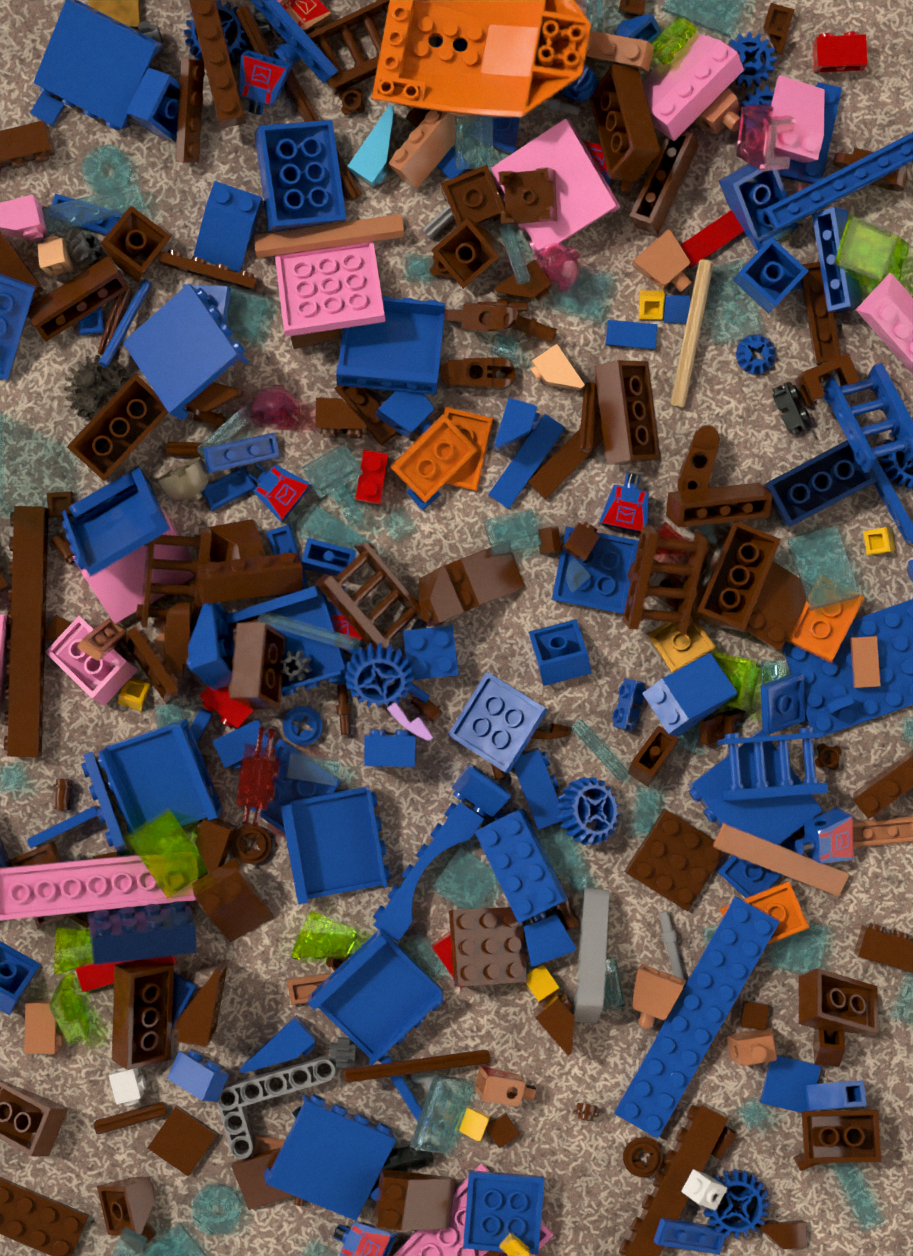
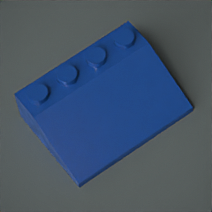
M323 120L258 126L254 132L268 232L299 229L346 220L333 121Z

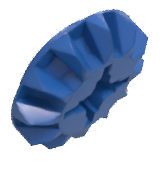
M760 334L747 336L739 343L736 349V360L739 366L750 374L766 372L772 367L776 358L775 346H773L769 338ZM763 346L760 353L762 359L756 358L749 362L752 356L750 349L756 350Z
M297 706L285 715L283 732L290 742L305 746L315 742L321 735L323 723L319 713L313 708ZM307 715V725L313 730H303L300 736H298L299 727L296 723H293V720L301 722Z

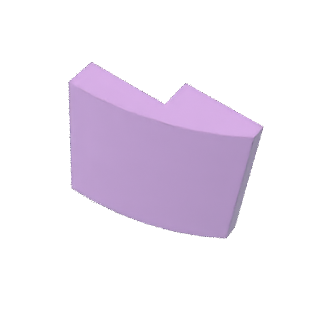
M396 702L387 708L399 723L415 735L428 741L433 738L432 733L420 716L410 721Z

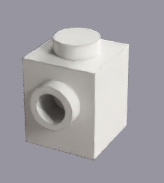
M121 1068L113 1070L109 1074L116 1105L124 1103V1106H130L139 1102L138 1099L144 1094L143 1090H146V1081L143 1075H139L138 1068L130 1070Z
M693 1169L681 1192L696 1203L716 1210L727 1187L710 1175Z

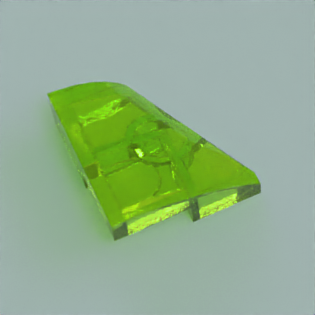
M677 17L651 43L654 46L652 58H657L662 65L670 63L674 59L673 55L686 45L687 41L698 29L688 20Z
M311 910L295 942L291 958L294 960H300L301 957H314L315 959H324L329 956L335 959L346 958L358 936L353 928Z
M56 928L54 974H61L93 961L89 929Z
M73 972L66 974L61 980L49 1005L69 1045L87 1040L90 1026L81 995H76L73 989L75 980Z

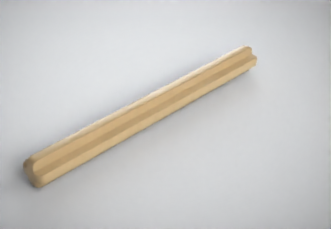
M703 259L698 264L670 404L675 407H684L714 265L710 260Z

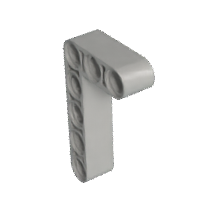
M584 888L577 989L572 1005H574V1022L597 1024L604 1001L609 890Z
M323 1055L225 1084L217 1106L232 1155L239 1159H245L249 1157L254 1148L255 1139L246 1111V1105L328 1082L335 1075L336 1062L330 1061V1056ZM322 1063H327L331 1066L332 1071L328 1074L321 1073L318 1066ZM298 1070H303L308 1078L300 1081L296 1079L294 1073ZM273 1077H278L282 1079L283 1086L276 1088L272 1086L270 1080ZM249 1084L256 1085L259 1088V1093L256 1095L250 1094L246 1086ZM223 1092H232L235 1100L232 1102L226 1101L223 1098ZM233 1115L239 1116L242 1124L239 1126L233 1125L230 1122V1117ZM238 1140H245L248 1142L249 1148L242 1150L237 1146L236 1142Z

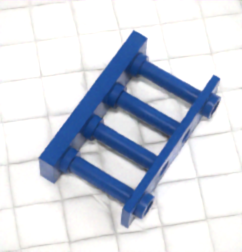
M883 363L873 365L866 380L852 385L847 384L839 387L834 376L828 378L823 388L825 393L823 396L824 400L829 403L854 452L855 460L862 467L864 473L870 471L876 457L903 451L908 460H913V420ZM870 389L877 399L849 407L844 396ZM879 409L884 412L887 421L861 428L854 417ZM891 430L898 439V441L870 448L865 437Z
M814 728L799 729V734L740 738V733L725 734V739L718 740V745L728 744L732 785H729V790H722L723 801L828 793L827 783H819V778H816L813 738L823 737V732L815 733ZM802 739L806 779H803L804 784L794 785V780H791L788 740ZM778 741L781 774L779 786L770 787L769 782L766 781L763 742ZM740 743H753L756 772L754 788L745 789L741 781L738 746Z

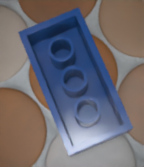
M519 809L474 831L518 923L568 899L524 809Z

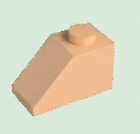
M47 237L43 243L38 244L40 268L48 276L52 277L74 271L67 243L62 237Z
M557 344L532 360L533 368L530 370L538 382L543 380L546 385L577 391L584 388L585 384Z

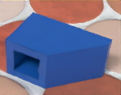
M864 1080L805 1085L808 1111L867 1106Z

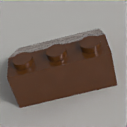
M223 959L188 1008L183 1010L179 1019H176L174 1034L178 1035L177 1042L208 1047L216 1034L229 960Z

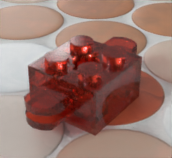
M259 727L256 745L245 744L236 791V805L245 806L242 824H248L250 809L254 808L252 826L256 827L258 826L260 810H267L268 802L273 803L275 781H272V778H277L279 771V757L275 756V748H272L274 729L269 728L266 747L262 746L264 727Z

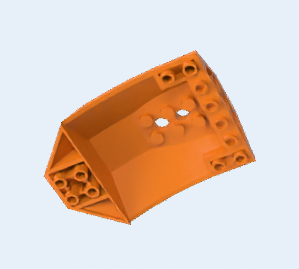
M390 0L372 100L450 113L491 117H522L582 76L591 23L574 0ZM438 36L443 40V43L439 47H432L429 44L430 38ZM457 39H464L468 47L465 51L458 52L454 49L453 43Z

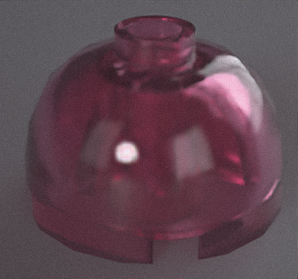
M551 243L543 246L532 255L536 258V262L551 282L557 281L560 284L557 287L560 292L566 293L578 281L581 268L577 260L580 258V255L572 246L567 248L561 243Z
M272 385L255 395L250 408L249 418L254 424L262 428L263 424H275L276 426L272 430H290L296 427V422L299 423L300 405L296 396L285 389V387Z

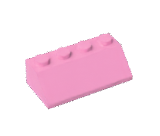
M889 273L856 311L913 375V297L896 277Z

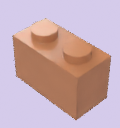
M30 999L26 1002L24 1053L55 1054L59 1047L63 1046L64 1034L59 1032L60 1022L64 1020V1007H60V1000Z

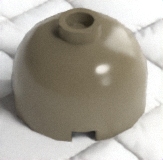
M200 457L193 458L185 462V465L174 471L170 470L158 478L159 486L166 496L176 501L188 500L189 503L202 497L201 491L208 484L209 473L204 461Z

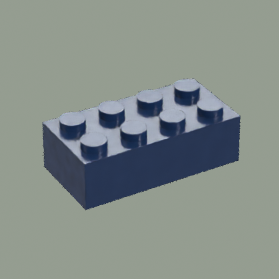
M848 440L762 486L773 494L771 504L784 529H787L878 481L872 467L869 472L864 473L862 467L856 462L854 452Z
M175 901L166 905L149 904L146 907H124L120 910H98L94 913H88L90 944L94 965L197 953L195 923L189 902Z

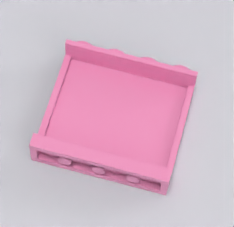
M564 119L490 168L494 174L492 178L498 189L502 188L503 191L504 186L499 184L500 171H534L536 168L547 167L555 170L557 221L518 224L523 232L527 231L530 236L529 244L535 253L539 252L540 255L549 254V250L607 213H613L621 208L572 121Z

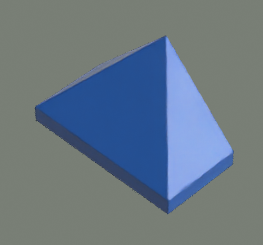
M652 14L622 21L618 25L616 32L617 36L644 40L650 44L663 34Z

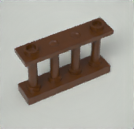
M377 0L326 26H316L310 30V34H307L315 44H319L322 53L338 70L329 79V85L334 95L376 75L382 38L372 16L383 11L387 14L390 0ZM363 22L378 52L376 57L370 60L363 58L349 27ZM339 32L355 62L354 67L347 71L341 69L327 38Z
M642 525L622 619L628 629L638 630L640 621H643V619L675 622L679 632L686 635L688 626H691L693 620L691 611L703 557L707 555L709 548L707 539L700 531H695L693 541L660 538L652 526ZM663 548L691 551L688 565L655 562V550ZM659 572L686 575L683 589L650 586L648 583L650 574ZM657 596L680 599L678 612L645 609L643 607L645 598Z
M199 527L198 535L194 534V537L160 535L143 545L147 546L142 604H137L136 619H140L143 628H147L148 617L167 618L169 609L149 607L150 593L186 595L192 598L191 628L194 631L203 607L198 591L197 565L209 563L212 535L209 528ZM154 544L193 547L194 550H197L196 559H192V561L153 559ZM152 569L191 571V574H195L194 583H190L189 586L151 583Z
M367 542L357 543L354 547L360 555L338 576H322L316 582V585L367 645L371 643L374 648H377L381 642L383 648H387L391 640L413 618L416 621H424L421 616L419 601L410 595L379 558L377 549ZM367 562L375 571V574L355 594L348 596L342 589L344 587L343 584ZM383 581L391 590V593L368 615H364L358 608L360 606L359 603ZM399 600L407 611L384 634L380 633L374 627L376 625L375 621Z

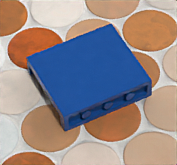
M65 0L33 83L40 86L39 90L50 96L55 94L61 97L64 104L71 107H76V105L84 109L83 113L95 119L100 117L106 120V125L115 130L127 128L130 126V123L127 122L129 115L126 111L147 68L150 67L154 55L160 54L163 44L79 0Z
M189 283L123 341L124 346L167 411L181 421L189 415L185 406L237 360H241L245 364L249 363L244 355L246 352L245 348L239 341H234L232 338L234 334L232 329L225 322H221L219 319L222 316L220 312L207 302L210 299L202 288L196 289Z
M382 295L386 322L343 328L339 364L336 370L337 386L437 395L445 303H440L436 300L397 299Z
M139 466L130 470L135 485L127 488L73 521L65 510L62 511L65 520L62 522V525L67 532L66 537L71 544L70 549L75 555L74 561L81 571L85 569L90 577L170 530L154 489Z
M318 586L225 615L227 625H236V622L242 623L260 615L263 623H267L286 635L284 659L288 658V651H293L296 655L300 650L304 651L303 656L312 658L309 661V667L313 670L304 673L306 679L299 680L296 677L295 680L289 681V675L283 673L281 688L283 697L297 693L296 688L304 686L305 690L320 686L319 681L327 679L328 683L342 679L341 674L347 671V662L327 596Z
M187 718L107 745L98 752L99 764L107 773L109 788L116 795L118 810L121 815H124L127 822V832L134 839L135 844H139L144 838L204 818H208V820L218 818L224 810Z
M757 730L749 737H762L767 735L763 733L762 730ZM771 741L763 742L766 781L769 782L770 787L779 786V781H781L779 751ZM743 743L739 746L741 781L745 789L754 788L756 772L753 743ZM729 754L695 781L687 784L690 788L688 793L696 803L700 802L706 809L703 813L711 823L715 822L720 829L723 823L778 845L822 811L811 794L723 801L722 790H729V785H732ZM790 767L791 780H794V785L803 784ZM736 856V858H737L742 864H743L744 862H745L746 864H749V865H753V864H754V863H752V862H749V861H747V860H744V859L739 858V857Z
M369 786L280 802L298 905L308 903V899L379 885L387 888L386 880L391 879L388 864L384 865L382 856L386 855L384 840L379 841L378 831H382L380 816L375 817L374 807L378 806L376 793L371 792Z
M379 928L309 995L308 1005L314 1010L319 1008L369 1057V1064L373 1065L377 1060L379 1062L383 1061L389 1054V1049L395 1043L397 1045L401 1044L412 1027H419L430 1010L435 1011L442 1005L444 990L390 936Z
M303 1094L302 1099L304 1103L272 1168L267 1166L263 1175L266 1184L357 1221L396 1142V1138L391 1132L392 1129L383 1123L373 1124L369 1122L370 1119L360 1113L352 1115L347 1112L348 1110L339 1104L331 1106L325 1103V1100L318 1095L312 1094L310 1097Z

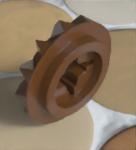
M247 824L240 827L234 833L231 842L234 855L240 861L248 864H255L264 860L272 846L268 832L264 827L256 824ZM258 835L256 844L261 850L251 848L245 852L247 842L242 837L252 839Z
M646 1136L635 1137L626 1144L623 1152V1162L626 1169L632 1175L649 1177L655 1174L662 1165L663 1153L655 1140ZM638 1148H641L644 1153H649V1156L646 1157L647 1166L641 1160H636V1157L639 1156Z

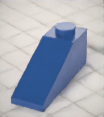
M296 1015L245 1061L239 1070L241 1073H246L295 1059L301 1054L306 1056L315 1047L316 1035Z

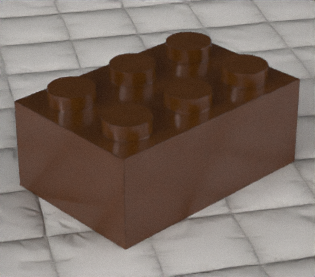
M265 622L237 623V631L234 634L235 652L231 660L233 672L232 681L229 683L230 698L251 709H280L283 673H281L283 664L280 660L284 659L286 635Z

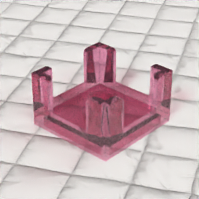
M768 104L742 107L736 156L762 171L789 169V156L774 157L777 133L793 132L796 119L788 115L769 116V112L773 111V107Z

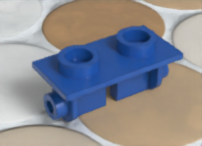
M624 678V682L619 688L620 698L618 706L613 712L614 727L633 731L634 727H637L641 710L634 709L633 705H642L644 699L642 693L646 691V688H644L645 683Z

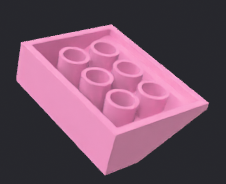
M691 31L643 80V88L654 127L675 141L744 71L738 52L721 40Z
M162 509L170 527V530L162 535L179 536L167 513ZM154 544L153 559L192 561L193 559L186 546ZM147 546L138 548L90 577L85 569L81 571L115 625L135 614L137 604H142ZM152 569L151 583L184 585L194 579L195 574H191V571ZM150 593V596L154 595L149 599V605L167 594Z

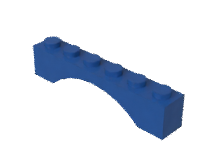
M460 800L457 805L453 802L444 814L447 816V819L443 825L437 823L430 834L433 839L427 846L424 843L415 855L419 858L415 865L409 864L401 875L405 878L401 885L397 886L395 884L387 895L390 901L385 907L380 905L373 915V918L376 919L373 926L377 929L381 928L397 943L413 921V895L417 882L425 868L445 849L457 843L470 840L475 833L474 831L478 829L484 820L483 816Z

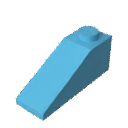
M389 105L348 165L350 173L374 188L376 183L381 184L388 174L386 169L395 116L392 105Z

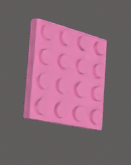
M374 242L275 256L285 337L386 322Z

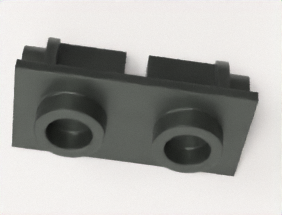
M791 382L783 383L785 389L781 385L772 389L774 393L772 397L779 411L788 407L789 412L781 416L787 431H791L793 435L801 431L799 426H802L803 429L809 428L808 422L811 421L807 409L805 407L802 408L798 399L801 398V395L796 385L792 386Z
M429 1140L415 1142L410 1146L399 1149L393 1148L383 1169L408 1172V1163H411L413 1170L430 1166V1163L434 1162V1158L430 1150Z

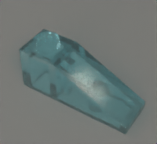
M314 503L296 527L301 531L299 536L306 541L307 538L351 548H355L354 546L357 543L367 542L376 547L373 543Z

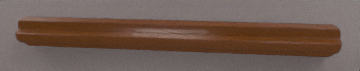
M291 69L284 87L304 122L321 121ZM337 150L342 189L350 201L356 200L362 195V192Z
M477 1050L344 1069L343 1076L346 1083L486 1064L490 1062V1054L488 1050Z

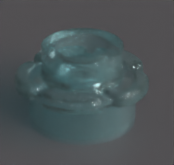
M586 870L575 871L569 875L570 882H568V885L570 887L574 886L575 891H583L585 888H589V884L592 883L589 872Z

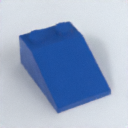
M759 157L719 180L728 206L733 211L756 251H759L771 237L778 240L799 228L796 222L776 233L765 213L766 208L787 198L774 160Z
M214 181L205 207L193 256L215 265L216 263L230 267V270L240 272L264 206L263 198Z
M218 602L203 604L188 646L189 658H187L190 671L198 675L202 682L208 684L213 690L225 687L232 681L233 669L231 660L235 652L234 632L232 630L234 625H227L225 615L229 613Z
M708 653L662 678L642 694L667 733L679 737L736 696L738 692L712 653Z
M470 763L466 765L451 786L455 790L453 795L464 803L466 800L472 802L475 805L473 809L483 817H486L487 814L493 817L511 797L507 789Z

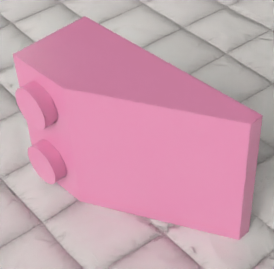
M781 75L778 76L761 150L802 163L818 160L824 137L825 89Z
M34 195L1 202L0 232L9 237L23 240L29 239L30 242L43 240L44 235L50 234L43 205Z
M78 616L45 653L93 700L105 706L138 669L115 647L99 661L78 649L79 642L94 630L81 616Z

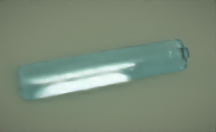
M501 224L499 230L515 278L519 284L528 282L530 275L512 224Z
M247 403L197 447L198 453L204 458L202 448L227 442L258 414L257 408L252 403Z
M579 719L572 725L573 731L618 780H622L628 775V770L583 720Z

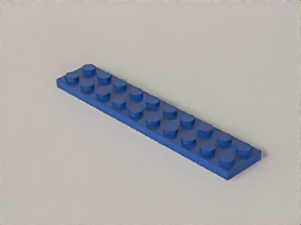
M734 896L616 1107L615 1115L655 1138H659L780 920Z

